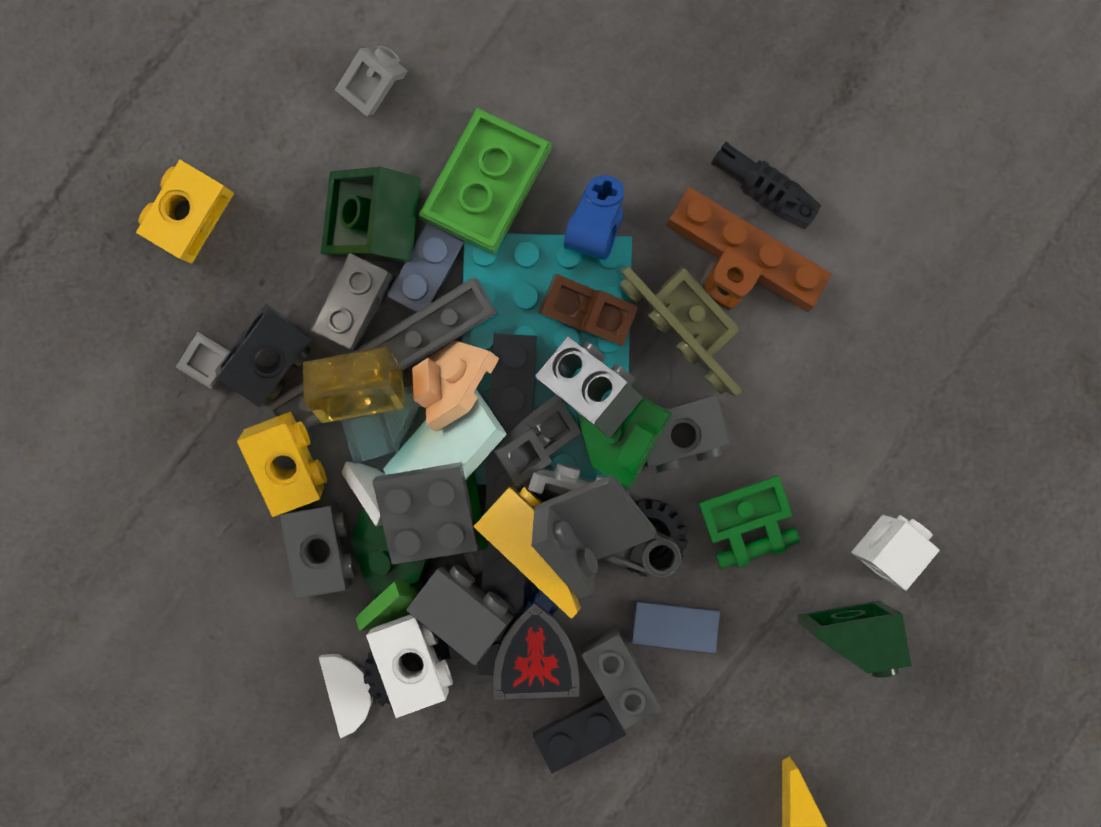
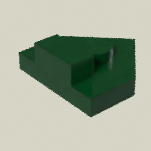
M362 506L350 542L371 597L381 594L394 581H406L412 584L426 578L433 558L392 565L383 525L376 527Z

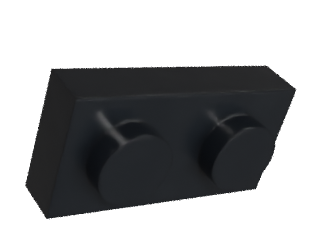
M605 696L533 732V738L552 774L626 736L625 730Z

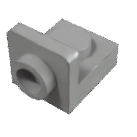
M375 45L360 48L335 88V91L368 117L374 115L394 82L403 79L408 71L399 64L400 58L398 55L385 46Z

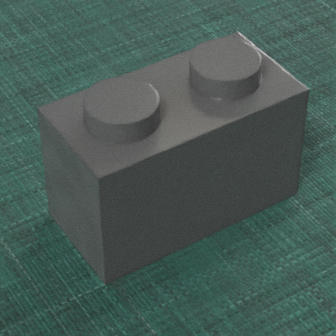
M446 563L435 571L406 611L475 666L488 652L514 616L507 611L509 606L501 597L493 592L486 594L474 585L475 578L466 569L456 564L452 567Z

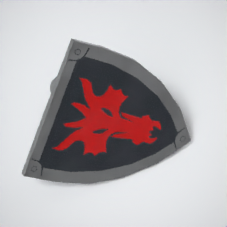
M536 603L531 605L514 621L502 639L495 657L493 675L494 700L579 697L577 658L568 635L558 622Z

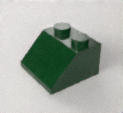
M381 166L330 171L320 254L347 258L349 253L363 260L411 262L412 251L415 245L414 234L417 208L420 203L421 178Z
M879 600L798 615L799 623L811 634L866 673H872L873 677L894 676L899 673L898 668L912 666L903 614Z

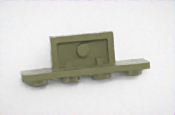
M622 266L617 271L623 278V281L619 284L621 289L635 303L640 299L645 302L652 310L647 315L648 318L661 332L666 334L670 330L679 339L680 343L676 346L678 351L691 364L694 365L697 361L701 363L708 371L704 376L705 380L716 392L722 395L726 391L738 397L743 392L742 389L712 356L736 335L740 328L685 268H680L653 293L629 266Z

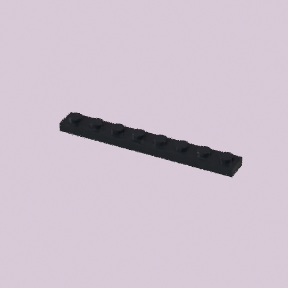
M494 334L493 354L499 360L492 371L490 410L506 434L533 412L537 336ZM493 450L488 455L485 513L509 487H516L521 491L524 487L529 488L530 484L529 478L516 487ZM487 539L488 549L483 550L481 590L486 594L493 592L501 597L508 604L509 609L507 611L514 618L478 662L477 675H494L495 657L502 639L514 621L523 614L525 575Z

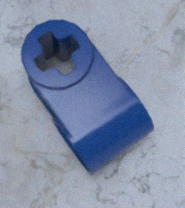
M602 175L589 181L576 212L572 214L567 225L564 249L603 260L608 259L623 219V210L620 205L623 201L624 188L617 178Z

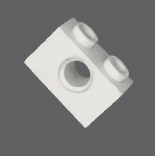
M882 515L851 553L880 578L906 591L940 550L929 541L933 534L916 520L911 519L908 521L901 515L897 519Z
M411 614L376 626L369 631L366 637L396 718L446 700L449 693L448 686L453 685V681L446 661H438L433 645L438 644V638L435 633ZM409 652L418 654L423 660V669L419 671L407 670L402 664V655Z

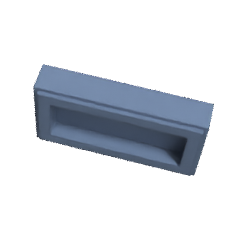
M636 600L631 642L638 645L716 653L720 611L719 609Z

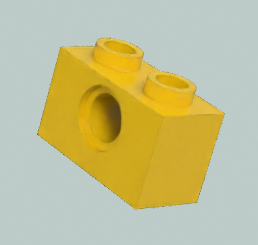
M179 159L176 166L170 167L163 175L160 183L162 189L154 203L150 202L142 210L138 220L140 226L136 233L175 257L192 264L233 197L234 192ZM183 201H188L190 204L189 214L184 219L177 220L175 217L177 205Z
M292 412L243 430L237 443L272 517L320 500L325 487L324 484L327 483V476L320 460H313L307 446L310 445V438L304 424L301 421L296 423ZM288 456L294 460L296 467L284 469L278 465L276 457Z

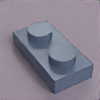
M426 223L414 245L411 262H405L387 297L414 312H418L434 302L464 247V242Z

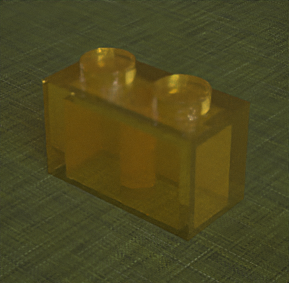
M388 346L303 362L304 401L321 423L405 408L402 369Z

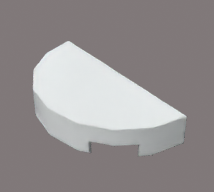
M345 462L342 475L375 526H381L382 520L373 480L376 476L386 474L361 463Z
M326 654L321 655L319 661L341 739L355 732L365 721L372 705L373 697L368 692L369 684L364 683L365 669L361 666L359 667L352 660L342 657L343 655Z

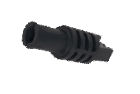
M725 141L721 150L717 152L711 162V165L716 166L741 183L740 189L743 190L742 193L750 196L764 208L769 209L774 215L802 229L808 227L822 207L798 183L790 180L788 176L780 173L778 169L771 167L766 161L758 160L757 163L727 141Z

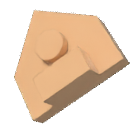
M454 340L413 367V397L415 402L426 408V425L435 431H439L470 412L478 398L474 394L485 372L492 373L499 358L488 350Z

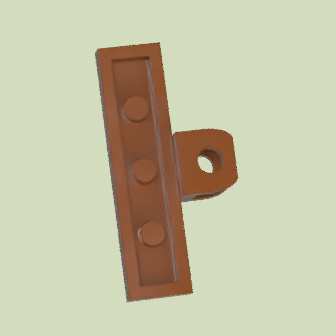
M688 187L665 225L718 257V260L705 279L703 289L718 305L727 310L734 309L752 290L756 282H759L791 303L809 312L815 306L832 273L691 187ZM717 286L720 287V288H722L723 290L727 291V292L730 293V294H729V295H723V294H721V293L718 291Z

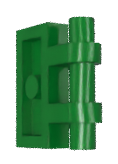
M777 475L697 502L710 541L716 543L728 539L730 549L715 554L720 570L734 565L737 568L749 565L751 559L769 553L776 556L786 552V547L800 543L795 527L780 532L777 521L793 516L780 477ZM763 526L764 538L744 544L741 536L742 533Z

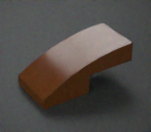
M554 274L538 314L602 340L623 346L638 306L601 290H594L564 276Z

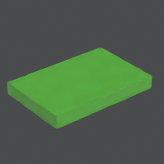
M476 108L418 214L419 219L495 256L552 149V143Z

